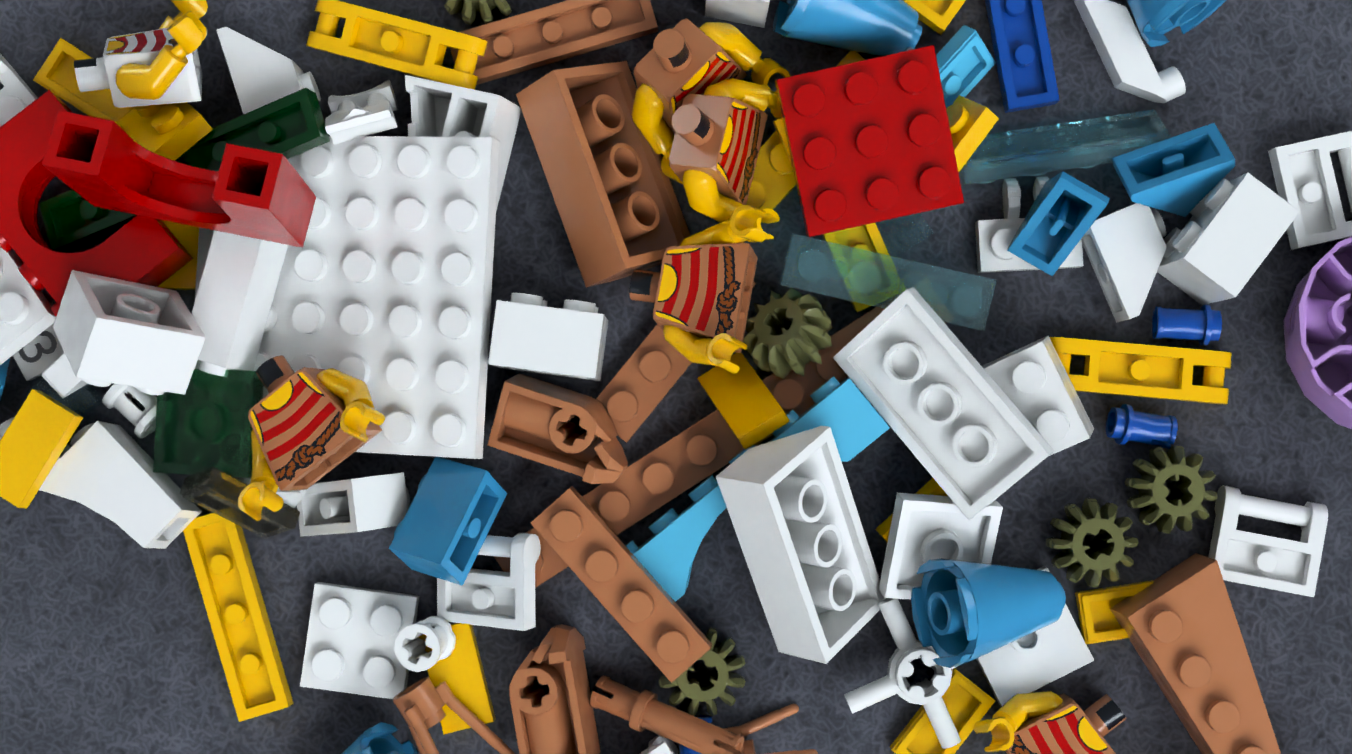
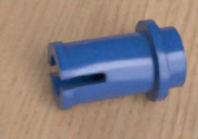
M1202 305L1200 310L1154 308L1152 316V337L1154 339L1198 340L1201 346H1207L1210 341H1218L1222 330L1221 312L1219 310H1211L1210 305Z
M1122 404L1120 408L1112 407L1107 416L1106 435L1109 438H1114L1117 444L1125 445L1128 441H1134L1170 449L1177 436L1178 423L1175 416L1134 411L1133 407L1129 404Z

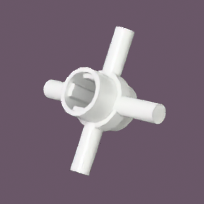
M888 598L883 600L878 606L897 649L889 659L888 675L844 694L852 714L898 694L899 697L909 703L923 705L942 749L959 744L961 738L942 698L951 683V669L956 667L940 666L932 660L940 657L932 646L923 647L920 640H916L899 599ZM921 658L926 666L934 670V675L930 681L926 678L922 682L910 686L906 677H910L914 672V667L910 662Z

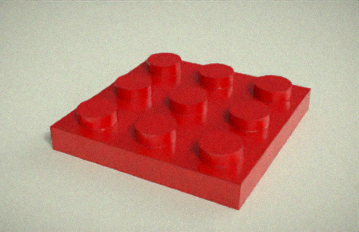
M934 45L775 80L808 237L964 203Z

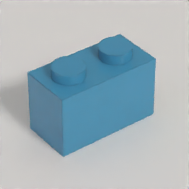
M435 457L427 474L420 480L417 493L404 519L397 525L394 539L389 549L411 570L463 586L507 496V492L487 470Z

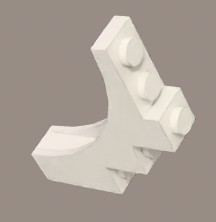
M15 417L6 420L0 425V440ZM102 421L86 425L73 436L71 440L72 447L70 448L68 444L66 445L39 491L79 502L110 519L143 548L166 549L202 512L120 425Z

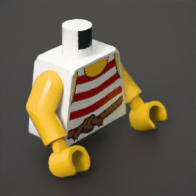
M170 0L180 13L174 18L168 15L159 29L107 38L103 57L75 60L74 69L80 92L110 89L114 107L118 108L202 101V70L197 48L207 36V29L199 20L207 12V0Z

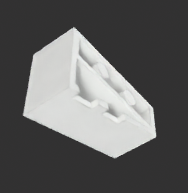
M405 75L406 92L410 93L412 123L408 124V136L494 137L500 140L497 211L521 114V107L497 94Z

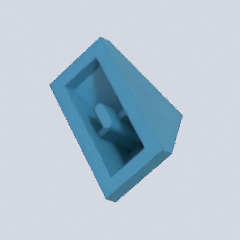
M1215 123L1112 158L1113 166L1132 202L1184 217L1235 167V158Z
M1062 171L1045 182L1007 251L1053 276L1108 205L1110 198Z

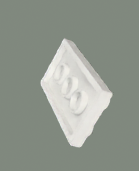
M914 287L906 289L833 357L969 521L1054 452Z

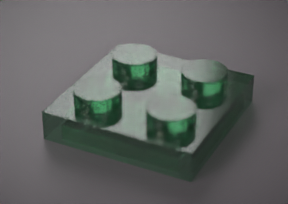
M194 369L185 395L171 392L157 395L153 472L251 478V431L253 428L248 419V412L250 408L263 399L264 387L256 371L226 370L223 377Z

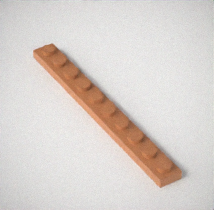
M923 276L904 289L914 287L944 323L953 319L926 276ZM903 292L887 299L830 336L832 347L818 351L821 355L822 364L810 361L805 366L804 376L796 374L792 369L785 379L773 373L762 380L785 414L793 409L800 416L815 404L810 395L833 376L839 383L848 377L833 357ZM715 410L628 466L614 483H602L582 497L617 536L727 465L744 448L720 412ZM773 433L757 442L755 446L764 441L765 439L769 438L770 436H772ZM532 528L526 533L536 534L541 544L540 556L535 563L536 588L569 566L539 532ZM495 557L502 570L510 572V558Z

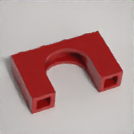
M48 90L0 127V247L6 252L13 249L24 263L18 267V270L37 291L40 292L44 288L56 302L50 309L57 316L72 270L158 287L190 262L193 257L162 220L140 215L134 217L108 239L92 249L77 253H62L53 251L48 247L38 228L37 208L44 189L56 176L46 169L42 162L57 111L73 113L60 98Z
M61 110L57 111L42 162L46 169L95 207L301 248L304 246L316 200L315 194L283 154L226 143L219 171L207 170L176 162L145 149L112 120Z

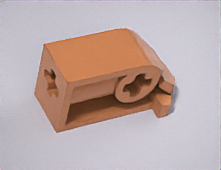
M520 373L504 381L487 446L583 477L582 481L590 484L614 483L628 465L623 447L616 438L618 434L612 419L600 401L591 396ZM575 416L580 418L579 426L587 430L581 435L576 433L577 425L570 421Z
M563 624L552 627L540 645L530 651L511 680L509 696L519 754L601 753L594 710L590 705L591 693L583 652L586 649L584 637L575 627ZM538 680L541 685L548 684L549 692L545 694L544 689H535L534 681Z

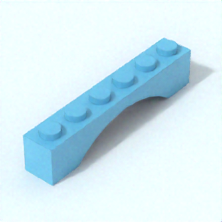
M833 376L810 395L815 404L800 416L793 409L786 415L790 422L774 431V437L768 442L819 426L831 427L841 461L848 462L890 429V427L849 377L839 383ZM743 449L742 451H740L736 456H734L729 461V463L731 464L732 462H734L748 449ZM713 475L688 494L694 502L679 515L671 508L653 522L648 528L654 535L638 547L633 540L625 545L675 602L685 594L688 588L693 561L702 539L717 517L727 508L718 482Z

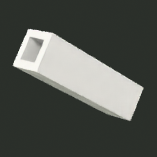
M214 230L191 313L206 337L198 360H200L199 370L223 377H230L232 369L253 371L288 245Z

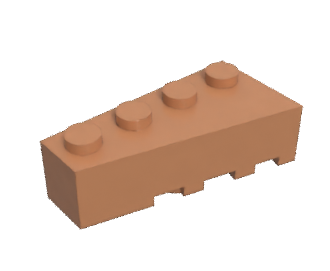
M1195 553L1153 580L1154 582L1141 592L1125 598L1110 608L1120 626L1127 632L1130 642L1202 754H1281L1217 560Z

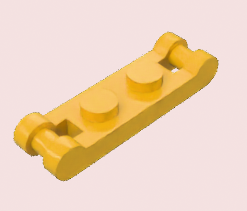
M317 0L315 11L320 14L315 32H309L306 46L424 79L475 90L478 77L474 75L478 56L484 57L488 41L339 0ZM343 19L345 24L341 39L336 38L339 20ZM447 47L458 50L453 69L442 66Z
M1050 337L1075 390L1078 392L1228 404L1229 389L1224 388L1225 369L1231 368V352ZM1071 355L1085 356L1084 375L1070 374ZM1193 366L1204 367L1202 386L1192 385Z

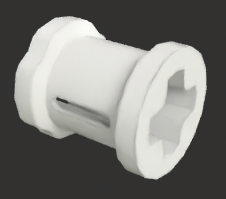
M113 384L102 399V403L108 409L115 407L135 426L134 434L139 438H144L154 432L174 409V405L169 400L161 401L156 395L146 394L133 386ZM132 398H136L145 407V410L141 411L132 402Z
M430 616L425 620L408 625L399 632L394 646L396 658L402 666L410 671L421 672L428 670L437 664L439 660L451 655L455 648L456 635L448 621L442 617ZM426 635V641L420 639L419 636ZM426 645H427L429 648H432V651L426 652V651H425Z

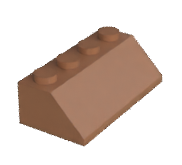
M627 61L555 69L516 94L586 288L632 275L635 269L647 270L662 264L664 251L667 247L679 246L683 239L690 236L670 178L662 172V156L654 152L633 122L631 114L637 88Z

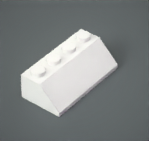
M819 426L749 448L720 472L716 479L778 652L827 664L880 610L878 604L886 598L879 591L880 579L831 427Z

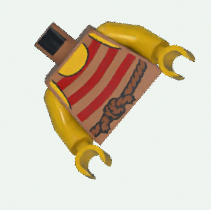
M688 18L683 19L673 29L663 30L655 37L653 48L636 64L633 71L637 85L631 114L633 122L656 154H663L661 161L662 172L680 184H683L669 166V156L675 136L671 123L674 112L682 106L687 94L703 95L708 86L725 79L734 78L742 80L747 76L745 71L749 69L752 70V81L768 86L770 77L775 73L781 74L784 78L790 77L789 72L771 58L762 59V51L730 23L706 22L698 28Z
M734 78L725 79L708 86L703 95L687 94L682 106L674 112L671 124L675 131V136L669 156V166L682 181L688 203L696 212L721 223L731 219L733 212L739 206L747 204L768 117L764 111L768 107L774 117L778 119L782 117L777 90L773 93L770 92V87ZM761 209L766 211V216L758 218L753 228L763 231L761 222L767 224L779 222L780 217L773 209ZM766 233L767 237L765 240L774 239L773 235Z
M741 205L733 212L731 219L715 224L683 239L679 246L667 247L664 251L660 272L635 269L632 273L629 288L630 299L655 303L653 320L663 329L665 340L692 363L719 366L733 374L737 373L740 369L739 366L730 362L733 352L741 353L742 349H747V344L743 343L758 260L751 245L743 242L747 239L754 242L765 241L767 237L766 232L753 228L758 218L766 216V211L750 205Z
M282 355L267 360L257 369L256 374L269 394L250 408L248 412V419L253 428L251 431L252 473L250 484L241 491L238 497V507L240 510L256 521L262 519L261 512L264 506L273 512H277L283 507L284 503L283 499L276 494L278 487L281 491L307 490L382 431L379 425H382L385 421V416L375 410L367 384L364 381L333 368L325 370L304 367L294 372Z
M1052 691L1014 695L994 713L992 719L976 722L974 731L976 734L991 731L992 741L989 746L984 748L985 752L1005 751L1007 754H1116L1103 737L1125 721L1126 717L1107 694L1083 711L1065 693L1058 695Z

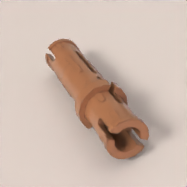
M602 676L595 686L613 695V698H608L592 691L590 698L591 707L599 708L629 721V727L638 732H643L647 729L701 754H734L721 748V744L740 752L743 749V735L732 733L671 705L658 701L657 694L649 690H644L640 693L611 680L608 676Z

